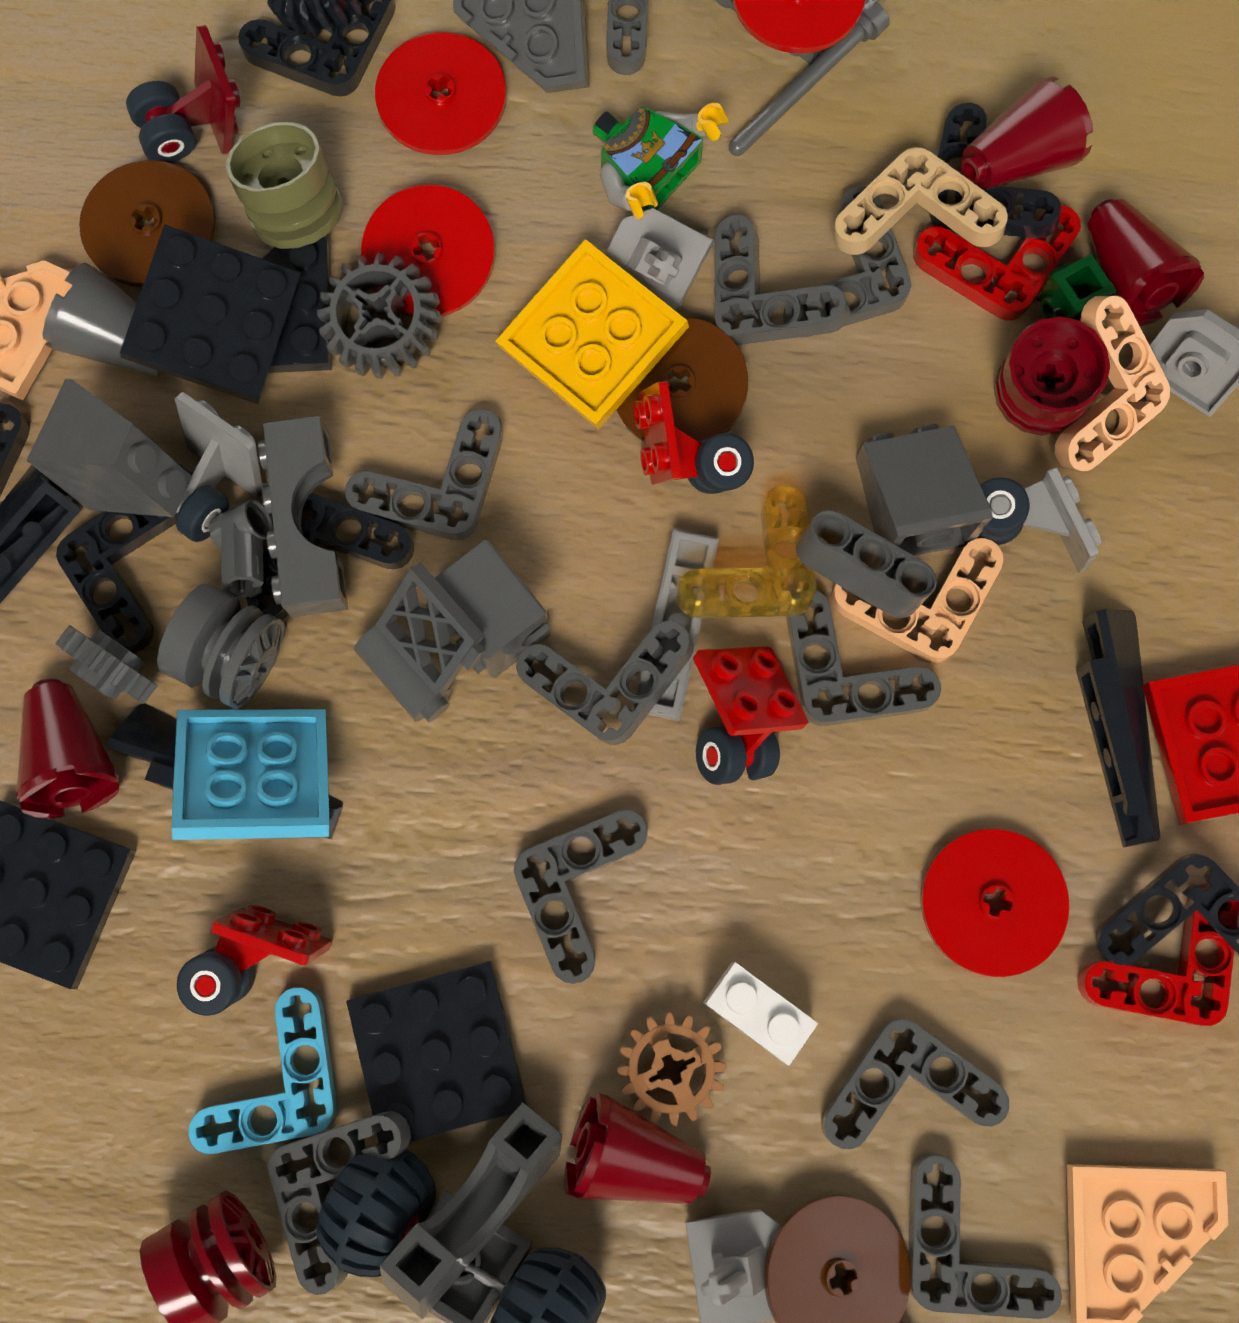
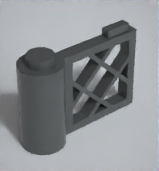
M422 563L408 570L376 625L368 630L354 647L359 657L415 722L424 718L427 722H432L441 716L450 706L447 698L451 694V689L449 688L463 666L467 670L474 667L485 652L484 647L480 644L484 634ZM417 586L427 596L429 609L419 606L416 592ZM398 616L407 617L411 636H408L396 622ZM423 620L432 621L435 640L426 639ZM447 624H451L464 639L461 645L451 643ZM429 652L438 653L442 673L431 663Z

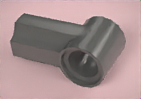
M249 499L213 517L209 524L211 538L221 551V590L235 597L245 596L251 598L263 592V540L267 539V531L274 530L271 515L266 512L265 506L258 500Z

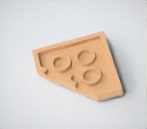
M44 260L27 265V271L4 279L0 275V390L22 401L52 351V348L45 345L48 341L44 340L42 335L51 303L56 293L64 297L72 287V284L64 281L70 273L69 271Z
M1067 1164L1071 1323H1137L1143 1317L1141 1312L1161 1291L1165 1293L1193 1264L1191 1259L1210 1239L1215 1240L1228 1226L1226 1171L1201 1168Z

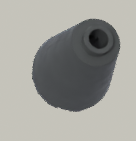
M87 263L77 265L64 280L72 284L70 290L64 297L56 293L51 303L42 333L43 339L48 341L45 345L63 353L160 377L164 372L122 359L120 356V350L137 302L95 267Z

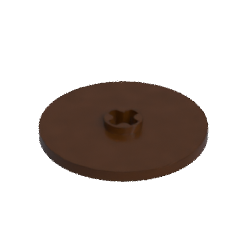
M137 161L114 169L92 188L81 210L79 222L80 236L86 253L100 271L120 283L143 287L164 224L212 241L215 232V213L205 188L190 172L175 164L164 161ZM154 218L156 224L153 227L145 225L141 228L139 225L142 220L149 222Z
M684 317L688 321L689 328L616 409L624 425L639 440L645 443L643 429H638L635 424L634 402L639 401L638 393L662 381L668 382L674 426L699 442L717 434L727 433L737 422L747 400V367L736 343L719 327L704 320ZM688 376L689 390L684 392L678 389L675 393H672L673 388L670 379L676 377L681 380Z
M828 1195L802 1204L780 1225L767 1252L764 1269L765 1294L768 1307L776 1323H899L905 1312L910 1293V1263L902 1237L884 1213L873 1205L857 1198L843 1195ZM834 1266L846 1269L847 1272L840 1279L841 1288L829 1282V1279L836 1275Z

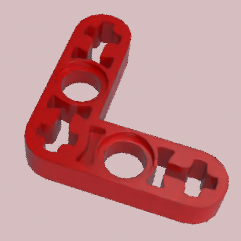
M1061 205L1060 224L1065 228L1060 232L1052 246L1045 241L1047 237L1026 238L1007 266L950 230L937 226L927 228L919 235L913 250V259L922 271L997 318L1013 321L1020 318L1027 311L1047 282L1046 277L1056 269L1081 229V220L1072 208ZM1045 212L1043 213L1039 221H1042ZM936 243L942 247V250L933 257L927 252ZM954 254L959 257L952 270L947 266L952 261ZM1028 254L1039 255L1044 259L1046 269L1041 272L1028 270L1023 263V257ZM968 264L979 266L984 273V280L978 283L967 281L961 274V268ZM995 278L998 282L991 293L986 290L992 279ZM1012 290L1018 296L1016 300L1008 304L1004 301V298Z
M1207 883L1201 884L1198 887L1203 888ZM1232 900L1222 904V911L1218 912V920L1222 926L1226 928L1237 927L1239 902ZM1195 911L1184 920L1178 975L1130 965H1118L1113 962H1092L1080 971L1077 979L1078 989L1081 996L1088 1003L1095 1006L1191 1025L1213 1026L1222 1021L1228 1010L1234 950L1217 932H1199V925H1209V923ZM1204 939L1213 942L1219 952L1217 963L1210 968L1203 967L1195 957L1196 946ZM1104 970L1106 971L1107 980L1128 983L1126 993L1104 991L1103 998H1101L1100 989L1092 986L1093 977H1101ZM1127 973L1131 974L1130 980H1128ZM1193 973L1199 976H1215V983H1204L1203 988V981H1193ZM1149 979L1158 981L1164 990L1163 1002L1155 1008L1146 1006L1140 997L1141 986ZM1203 989V997L1211 1001V1009L1202 1010L1200 1014L1199 1008L1191 1006L1192 996H1201ZM1126 996H1127L1128 1004H1125V1003H1124V1000H1125Z

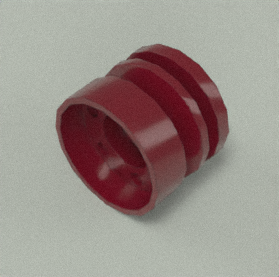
M1061 316L1039 320L1024 329L998 369L994 385L998 408L1005 419L1022 432L1040 436L1061 433L1085 413L1106 386L1110 371L1107 347L1096 331L1079 320ZM1039 379H1044L1045 383L1039 382ZM1046 386L1053 389L1051 391L1046 390Z
M227 1190L210 1199L208 1206L202 1204L190 1212L189 1225L177 1219L141 1242L139 1252L142 1271L148 1289L158 1309L168 1323H220L228 1317L229 1304L241 1310L253 1301V1296L261 1298L276 1287L277 1275L273 1258L260 1228L246 1206Z

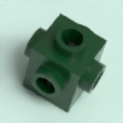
M1089 254L1073 264L1068 262L1054 269L1046 277L1047 284L1039 295L1038 301L1040 302V309L1045 319L1061 316L1081 321L1083 308L1090 299L1095 296H1113L1116 289L1092 254Z

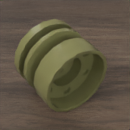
M293 122L271 123L252 130L240 138L230 150L225 165L228 178L239 200L244 204L246 215L251 221L256 235L265 244L280 249L300 248L320 240L330 233L340 220L343 202L339 190L328 168L317 136L306 126Z

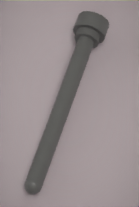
M865 0L861 17L854 29L843 40L827 48L731 140L729 144L731 154L734 156L744 154L860 41L875 40L889 26V17L884 8L875 0Z

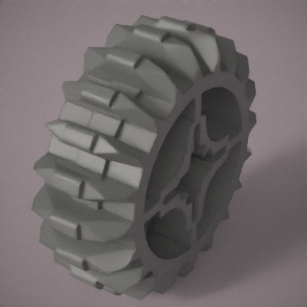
M378 252L374 259V264L370 265L365 256L359 255V268L353 270L350 265L343 263L342 270L346 276L342 280L329 276V283L335 289L334 292H320L321 300L329 306L317 310L318 318L326 323L319 328L320 335L324 339L330 340L327 344L328 351L332 355L340 354L339 362L345 368L355 364V371L358 375L365 376L371 368L373 375L378 379H382L386 367L389 366L394 376H400L402 371L400 363L406 361L412 369L417 367V361L413 357L417 351L424 356H430L431 350L425 344V339L438 340L439 333L430 325L442 322L440 312L433 309L439 305V297L436 293L429 292L433 285L428 277L419 278L420 270L415 264H410L405 268L403 259L397 255L388 264L384 254ZM385 285L377 293L367 294L364 292L372 287ZM410 294L414 303V315L408 329L401 322L400 314L405 307L403 301ZM351 305H354L359 311V318L354 325L356 331L349 338L347 316ZM367 308L371 309L375 313L378 312L382 315L387 313V316L393 323V325H391L386 320L382 321L379 318L373 319V316L370 314ZM384 338H393L397 340L395 343L386 347L368 348L369 346L374 347L380 340Z

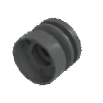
M209 583L199 585L179 605L166 627L158 651V670L191 688L202 684L204 694L213 699L220 698V702L237 710L244 707L256 695L273 668L284 637V623L271 614L263 615V612L253 605L244 607L241 610L240 601L235 596Z

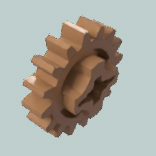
M667 1012L664 1018V1025L657 1026L650 1016L646 1018L649 1031L645 1034L634 1028L630 1031L632 1038L636 1041L633 1048L621 1046L620 1053L630 1058L629 1064L617 1067V1074L630 1077V1082L621 1088L622 1094L636 1093L638 1098L633 1105V1109L638 1112L646 1105L652 1108L650 1120L653 1123L658 1121L662 1113H668L671 1125L677 1126L679 1113L686 1112L692 1121H696L698 1119L695 1107L701 1103L709 1109H712L714 1106L707 1095L710 1089L723 1091L724 1085L714 1079L715 1072L726 1070V1064L714 1061L713 1055L722 1049V1046L719 1042L707 1045L704 1040L708 1036L710 1029L706 1025L697 1032L691 1030L693 1017L686 1015L681 1025H676L672 1013ZM666 1034L683 1035L691 1039L697 1046L687 1050L671 1046ZM650 1042L655 1052L649 1068L638 1073L637 1066L640 1054ZM671 1054L675 1061L682 1059L686 1061L693 1057L692 1060L686 1062L685 1066L679 1069L681 1077L679 1080L672 1082L668 1075L649 1079L658 1074L657 1071L664 1067L662 1061L664 1056ZM702 1064H705L703 1081L699 1089L693 1094L689 1086L693 1071L702 1066ZM660 1087L673 1092L677 1102L667 1103L659 1101L646 1091Z

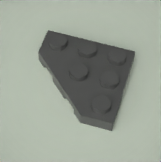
M453 0L454 13L545 92L552 93L589 87L584 0Z

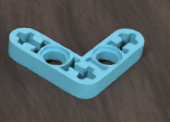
M307 987L291 988L278 998L275 1005V1020L285 1092L214 1105L200 1110L192 1118L188 1131L190 1142L196 1150L204 1154H216L318 1134L328 1129L334 1123L338 1113L336 1088L324 1005L316 991ZM300 995L302 1003H310L312 1007L311 1013H307L303 1017L304 1029L306 1031L316 1028L317 1037H302L291 1042L289 1032H300L299 1020L294 1016L289 1017L287 1011L288 1007L295 1005V997ZM303 1045L314 1047L320 1057L318 1068L309 1075L298 1072L293 1063V1056L296 1050ZM322 1078L324 1087L313 1088V1094L316 1104L325 1105L326 1113L318 1117V1125H313L311 1117H302L301 1108L309 1105L308 1089L298 1093L296 1083H310ZM260 1105L271 1107L277 1116L275 1129L268 1135L257 1133L251 1125V1115ZM234 1109H240L238 1126L244 1140H238L239 1129L220 1134L217 1138V1143H214L211 1135L204 1136L203 1126L211 1122V1115H214L216 1123L231 1122L238 1119Z

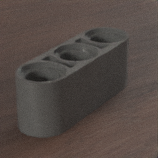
M824 510L819 512L797 540L796 553L804 565L891 616L906 618L912 615L936 589V575L927 563L837 511Z

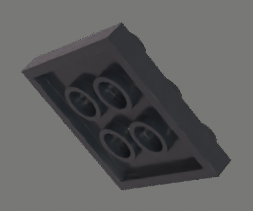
M164 224L122 344L120 356L122 359L259 405L301 273Z
M0 800V962L68 989H78L136 851L50 818H37L24 814L20 807Z
M492 961L346 1001L372 1115L386 1111L399 1113L406 1119L410 1127V1142L512 1114L522 1102L528 1106ZM382 1129L377 1133L379 1143H388L394 1140L391 1130L383 1131Z

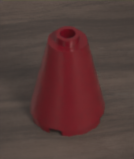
M1053 76L1034 83L964 149L963 161L961 163L964 177L979 188L988 189L1071 167L1083 161L1090 153L1092 147L1091 145L1086 148L1087 135L1093 132V124L1087 105L1077 90L1070 84L1062 88L1054 83L1059 78Z
M1108 199L1093 209L1091 218L1087 223V229L1099 266L1116 289L1113 296H1119L1128 303L1140 327L1163 318L1160 310L1172 302L1176 308H1179L1198 290L1204 279V272L1201 269L1202 266L1199 260L1127 200Z
M44 679L36 682L24 694L16 793L22 812L37 818L65 817L64 808L80 805L81 812L84 813L108 803L119 792V775L76 692L70 684L61 682L58 679Z
M597 1092L595 1093L596 1098L590 1097L579 1116L570 1143L571 1146L576 1147L575 1164L566 1161L564 1189L567 1195L582 1199L692 1204L697 1196L703 1197L711 1179V1167L706 1165L704 1153L608 1095Z

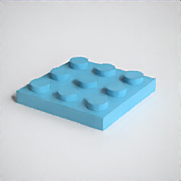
M326 709L177 710L171 823L172 840L329 837Z

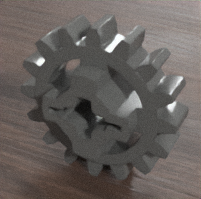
M69 625L55 643L75 659L68 669L110 698L116 700L123 691L135 700L145 704L157 688V684L138 672L144 660L99 629L92 638H89Z

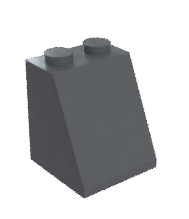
M65 379L26 460L83 506L94 511L174 517L192 477L135 425L72 379Z
M927 424L914 429L908 435L894 437L893 433L877 434L862 444L856 461L874 533L910 554L916 556L966 546L968 542L979 536L982 529L993 518L991 508L955 426L939 428L937 424Z

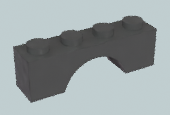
M320 416L263 423L265 440L258 441V454L262 468L268 469L269 485L262 487V495L266 512L268 514L272 513L274 530L267 531V543L272 559L277 558L278 575L272 576V592L275 603L277 605L281 604L292 618L348 610L343 563L334 551L317 547L306 540L301 526L302 510L308 496L319 484L334 476L329 432Z
M522 1102L489 1140L478 1164L456 1194L430 1219L417 1223L379 1266L383 1285L423 1320L558 1159L561 1152L562 1134Z

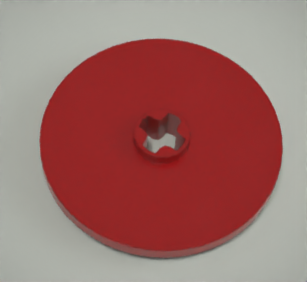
M733 0V4L741 24L759 42L782 52L803 54L827 49L843 40L858 23L865 0Z
M429 33L403 43L385 60L376 80L375 101L383 125L399 143L423 154L451 155L478 145L496 128L506 105L505 78L496 58L477 41L455 33ZM445 88L448 89V96L441 94L437 99L434 98L433 91L441 93Z
M418 185L395 193L375 210L363 233L361 256H365L370 265L374 264V259L378 252L384 254L388 264L396 255L403 259L405 268L410 264H415L420 270L419 278L428 277L433 286L429 292L436 293L440 300L439 305L433 309L439 311L443 317L457 312L470 304L484 289L494 266L495 242L486 216L469 197L445 186ZM430 242V245L436 249L433 250L434 258L426 260L424 255L420 254L423 252L422 245ZM385 285L375 286L372 289L377 293ZM409 294L403 301L405 307L401 313L413 317L414 303L412 296Z
M977 830L951 841L932 860L925 874L921 891V909L924 923L935 945L956 965L983 976H1014L1037 967L1058 947L1064 936L1069 919L1068 889L1056 862L1036 842L1019 833L1008 830ZM996 890H999L1001 892L1000 900L1006 903V909L998 910L994 915H991L989 913L990 905L983 902L984 895H991Z

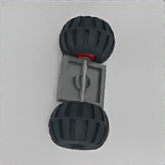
M387 1146L382 1150L381 1153L388 1152ZM405 1150L389 1161L375 1156L364 1155L360 1151V1155H356L350 1160L337 1177L334 1185L330 1188L319 1212L316 1234L324 1253L342 1271L359 1277H381L379 1266L417 1223L425 1222L434 1216L454 1196V1194L445 1190L431 1211L436 1196L435 1182L426 1165L408 1150ZM502 1224L430 1310V1313L445 1323H488L490 1318V1323H597L606 1300V1288L596 1269L579 1254L562 1248L543 1247L528 1256L532 1249V1242Z

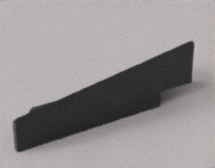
M32 465L0 504V603L82 510L72 502L75 498Z
M1097 610L1082 621L1092 660L1078 668L1076 673L1123 848L1158 841L1161 837L1145 693L1142 686L1144 684L1136 616L1132 611Z
M140 704L109 737L106 747L123 755L149 762L150 766L144 780L173 790L177 719L147 704ZM328 795L329 837L325 838L332 840L343 809V803Z

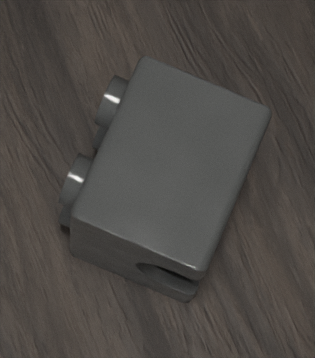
M482 541L435 577L436 581L484 634L480 644L484 647L485 652L475 666L472 667L477 674L486 669L491 677H498L517 662L520 653L524 649L534 644H540L550 636L549 625L544 623L547 620L546 610L490 541ZM447 624L449 636L451 637L457 633L460 638L455 642L461 645L464 639L451 624Z

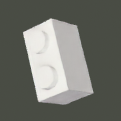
M736 962L730 963L703 1002L788 1066H790L818 1025L816 1021Z

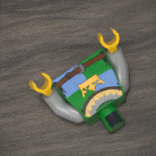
M710 103L704 106L699 113L692 114L654 112L646 107H640L625 123L621 122L610 112H604L596 121L592 133L605 143L601 149L600 177L609 203L632 211L633 216L638 220L644 216L643 211L652 208L658 210L701 163L703 150L702 136L706 135L711 141H716L721 136L717 125L728 124L730 121L719 103Z

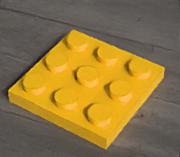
M585 239L495 342L500 349L599 430L689 328V325L684 317Z

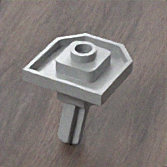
M654 208L643 211L644 216L639 220L635 219L633 215L623 218L605 255L678 313L714 241Z
M1208 309L1175 312L1150 343V347L1168 380L1170 392L1209 418L1239 385V325L1234 327Z
M761 1209L685 1220L700 1323H757L774 1320L765 1294L764 1269L770 1243L781 1224Z

